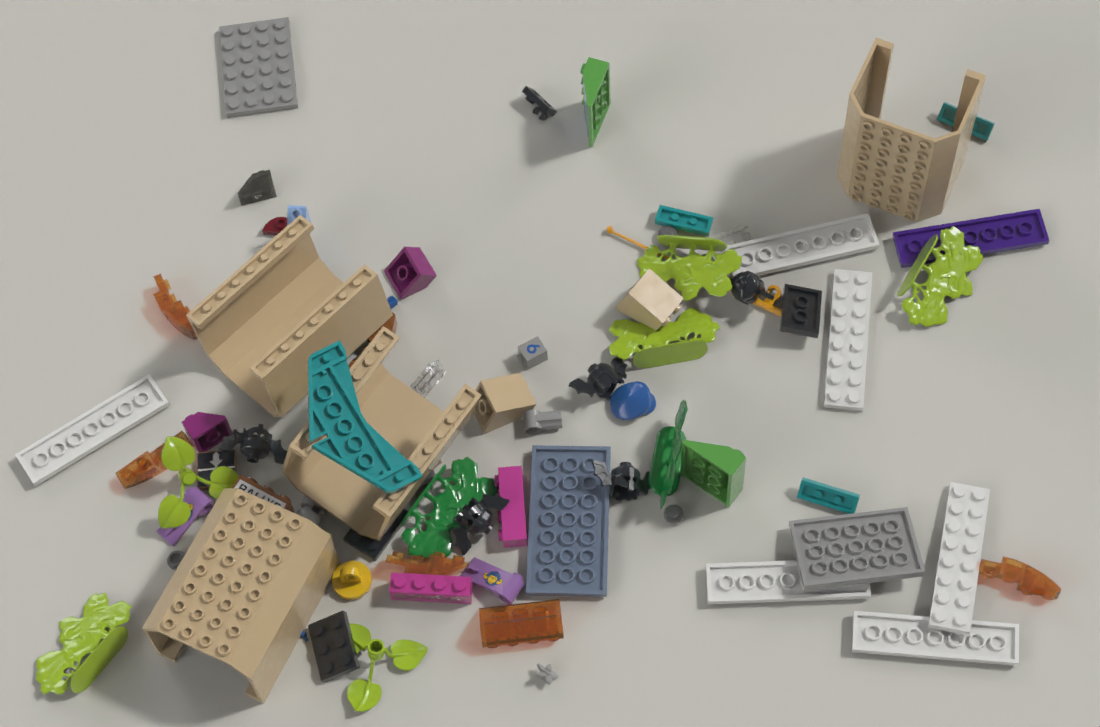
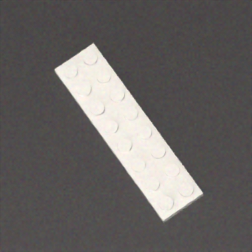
M867 213L727 245L728 247L724 252L728 249H734L738 256H742L740 269L731 273L734 278L736 274L746 272L747 270L761 276L878 249L880 244L870 216Z
M834 270L824 408L863 411L873 272Z
M148 374L15 455L34 486H37L169 406V403L151 375Z
M950 482L928 628L968 636L970 634L990 489Z
M797 560L706 564L708 604L871 598L870 583L804 591Z
M865 611L853 612L852 652L1018 666L1019 624L972 620L968 636L928 628L929 617Z

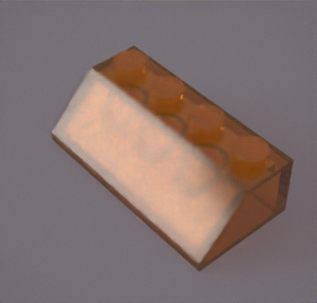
M559 599L479 608L483 648H497L501 645L516 646L519 643L527 642L535 644L539 641H557L564 638Z

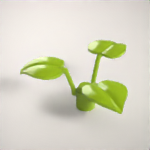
M167 436L161 459L167 469L178 471V478L181 481V492L179 499L171 494L161 501L158 509L160 527L163 529L178 527L186 523L190 518V506L183 501L185 485H192L196 480L210 485V495L218 499L223 489L233 487L239 478L238 474L229 467L220 466L211 472V481L196 476L189 467H186V465L192 464L195 460V451L192 446L183 439Z
M349 623L356 653L359 654L361 650L363 652L368 650V657L371 659L368 681L357 679L351 682L347 689V697L353 709L357 712H365L375 707L382 696L380 685L371 683L375 661L381 660L384 654H386L389 658H394L393 663L396 668L410 671L421 663L428 648L419 642L402 639L392 643L390 653L388 648H384V643L380 639L371 640V633L366 627Z

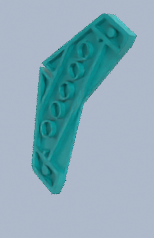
M340 340L311 354L307 362L309 444L324 436L327 437L313 444L311 448L389 494L395 493L421 479L423 475L418 467L401 455L363 417L347 363L346 351Z

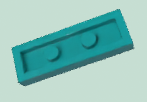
M944 102L936 120L953 126L957 107ZM976 115L972 135L987 141L995 123Z
M659 205L655 224L669 225L675 229L709 237L714 217Z
M803 477L797 498L853 514L856 511L860 495Z

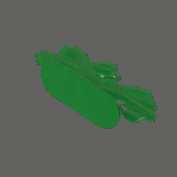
M686 400L680 402L675 416V427H663L656 436L648 481L651 490L661 496L660 509L664 506L666 497L673 495L677 491L680 482L682 442L686 440L684 433L681 431L688 411Z
M465 457L463 460H453L451 464L452 474L449 478L441 477L446 470V464H444L402 520L400 527H403L411 517H415L416 520L415 527L404 530L401 535L402 541L408 545V555L414 557L421 555L426 559H433L437 556H450L453 543L449 530L453 527H459V524L454 519L463 511L464 505H468L472 497L477 501H481L483 494L487 496H494L496 494L497 488L494 486V480L486 477L477 478L478 464L469 457ZM439 481L445 490L433 497L429 493ZM454 481L455 485L453 486L449 482ZM427 498L434 503V509L430 514L422 515L418 511V507ZM421 519L427 525L426 531H422L420 525L423 523L420 521ZM416 528L419 529V534L415 533Z

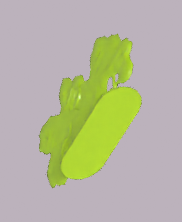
M952 226L951 229L941 230L940 247L934 248L938 240L937 234L928 240L898 290L897 296H902L911 286L913 288V297L906 298L901 304L903 311L909 315L910 324L918 325L921 323L925 327L933 326L934 324L947 323L948 309L945 305L944 297L948 295L955 299L959 298L962 294L964 296L973 295L972 282L966 277V272L976 270L982 263L983 256L980 254L978 246H964V233L955 226ZM943 250L945 251V254L943 255L939 252ZM932 252L936 261L930 264V266L924 265ZM922 268L929 276L925 283L917 284L914 280ZM917 289L921 290L923 293L924 298L922 301L919 299L917 295L919 293Z
M659 235L657 236V241L670 248L660 251L656 245H650L646 248L644 256L637 259L640 277L650 269L664 282L671 278L674 279V287L682 293L681 296L686 302L696 297L699 289L702 287L708 291L709 295L718 297L726 295L732 289L731 280L727 275L740 269L742 256H738L734 249H728L722 254H717L715 251L726 250L728 246L714 238ZM675 249H690V252L686 257H680L676 254ZM695 250H708L705 256H701ZM669 252L671 253L666 261H661L665 254L669 255Z
M693 307L682 312L676 322L669 321L665 327L661 325L657 330L630 319L615 320L608 330L614 336H617L618 339L609 345V350L612 356L616 355L623 360L628 359L633 353L637 352L633 356V364L642 369L693 361L707 353L708 346L706 343H711L716 339L715 332L721 327L717 322H712L711 316L701 313L700 310ZM690 333H695L693 339L690 338L689 341H687V336ZM675 340L681 341V342L669 344V342H671V341H675ZM638 345H642L643 349H639Z
M96 593L91 595L83 606L82 618L78 619L71 616L59 621V628L62 630L59 635V642L64 644L62 650L47 652L36 659V681L41 684L40 691H42L43 695L49 692H54L57 695L63 694L68 688L69 678H71L70 688L74 693H81L93 683L127 641V628L118 625L125 624L130 620L129 610L131 605L122 600L109 606L107 594ZM105 627H109V632L105 630ZM88 653H91L80 666V661L82 657ZM75 661H77L78 666H74ZM66 668L76 669V671L72 670L71 673H64ZM64 676L68 677L66 680L62 679Z

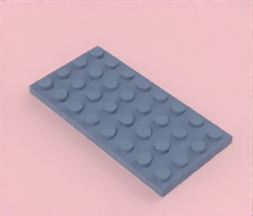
M532 445L526 578L527 596L607 597L610 486H601L600 479L593 475L594 467L592 462L606 463L610 473L611 446Z

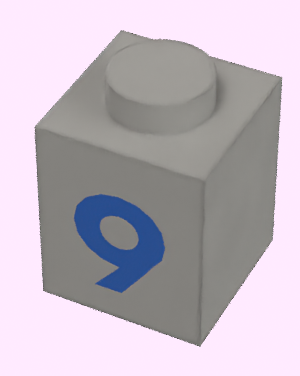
M538 336L518 346L519 354H517V358L521 365L525 364L527 369L548 360L547 350Z

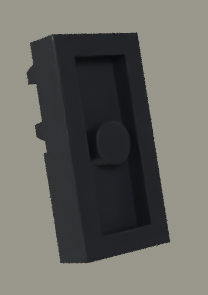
M525 86L522 90L526 95L525 99L532 105L534 103L538 105V107L533 109V114L537 115L541 111L539 119L542 121L547 118V114L552 116L556 114L557 110L534 89Z

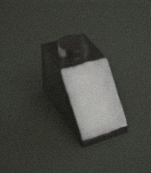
M261 170L251 174L238 192L241 206L277 197L270 170Z

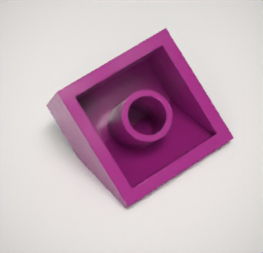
M404 246L384 270L400 299H405L427 288L437 276L420 247Z
M197 412L187 416L181 422L188 438L198 453L207 452L223 442V436H230L233 433L224 415Z

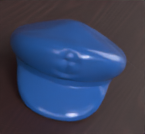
M640 381L621 385L612 393L610 398L611 412L620 420H634L642 415L653 412L656 407L654 395L650 392L648 386Z

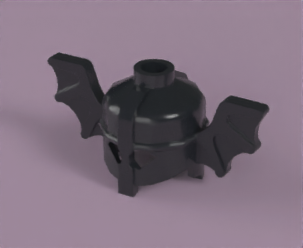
M747 270L746 272L736 274L733 279L730 278L732 285L731 293L735 300L743 304L753 303L761 296L771 300L774 299L772 294L765 292L764 282L760 279V276Z
M618 357L611 360L612 367L607 363H594L587 370L589 372L587 382L577 378L570 382L568 386L574 388L577 394L586 393L593 397L596 393L600 398H605L609 401L610 395L615 390L617 383H625L622 378L626 379L627 377L625 373L627 364Z
M263 424L247 430L243 428V433L234 429L230 436H223V442L218 448L220 451L230 453L237 444H240V452L251 463H258L259 459L267 457L269 451H271L274 456V462L284 465L287 450L282 447L281 440H272V434L263 428Z
M592 462L594 467L593 475L600 479L602 487L610 486L611 498H616V501L621 502L623 499L626 501L631 499L637 500L640 492L644 493V495L648 494L650 489L648 481L650 471H647L641 480L640 471L634 468L630 462H621L620 466L612 469L611 474L608 472L606 463Z
M499 493L494 496L483 494L481 501H477L472 497L468 502L469 504L464 505L463 511L454 519L459 524V527L453 529V533L456 536L455 546L461 550L462 555H465L472 547L467 533L469 532L472 536L482 533L487 535L494 527L491 524L493 514L488 508H495L501 511L510 502L509 499L502 498Z

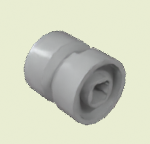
M304 496L301 503L302 509H299L297 514L320 526L322 522L321 516L325 514L326 510Z

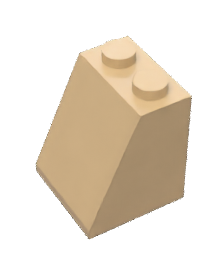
M648 269L615 309L657 330L661 325L665 327L671 320L669 316L671 313L675 315L682 307L680 302L684 298L652 270Z
M521 373L481 380L475 390L481 394V397L473 413L485 434L523 418V413L527 410H533L536 403L534 396L531 395L528 389L527 382L523 379Z

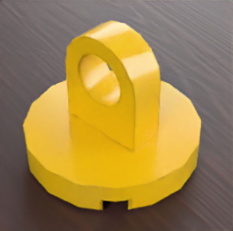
M359 561L344 562L333 572V588L343 599L351 601L360 599L371 589V572L366 565Z

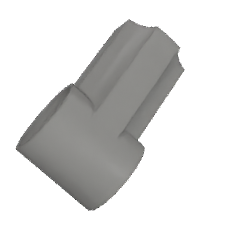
M534 409L523 413L524 430L527 434H538L542 430L562 428L561 410L540 412Z

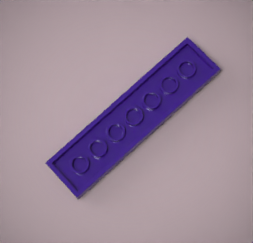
M1040 209L893 232L892 235L901 268L913 266L925 244L935 234H937L938 240L934 248L940 247L941 230L951 229L952 226H955L964 233L965 247L978 246L982 255L1047 245L1050 241ZM941 250L939 253L944 255L945 251ZM932 252L930 253L924 264H929L936 261V258Z

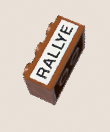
M240 475L232 487L239 488L295 513L290 498L283 494L278 495L274 493V490L269 486L264 485L263 487L259 485L252 477L248 476L246 478Z

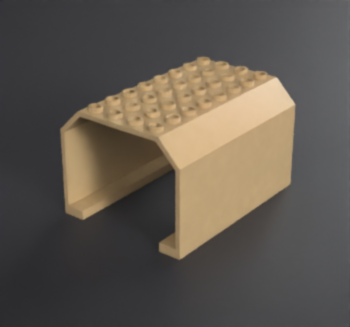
M876 38L849 94L837 177L847 197L852 200L863 202L873 208L885 210L889 214H896L909 221L920 222L940 215L945 207L966 158L986 75L967 70L951 133L937 138L918 133L881 119L894 44Z
M301 215L186 315L207 356L229 380L273 417L284 416L308 394L307 362L311 354L340 340L348 357L393 316L378 274L364 264L343 283L320 259L310 236L314 226Z
M384 326L349 370L359 407L366 422L408 461H412L423 475L422 478L395 493L389 494L312 449L311 446L327 437L324 436L309 444V421L289 445L282 469L283 474L296 490L358 534L379 541L468 423L481 397L480 393L464 384L446 410L443 411L391 375L381 362L399 341L400 337Z
M225 488L142 629L158 655L173 662L177 661L185 645H188L230 665L250 681L245 694L264 703L299 641L302 631L305 630L332 581L333 572L340 565L332 538L307 518L239 488Z

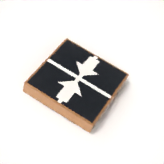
M235 449L230 453L225 451L197 453V476L211 481V472L220 466L229 467L237 473ZM197 480V487L201 491L209 490L210 485Z

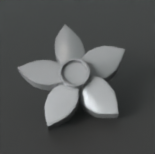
M537 664V668L540 671L537 677L544 680L546 684L550 685L552 680L559 677L555 672L551 671V664H548L545 668L541 664Z

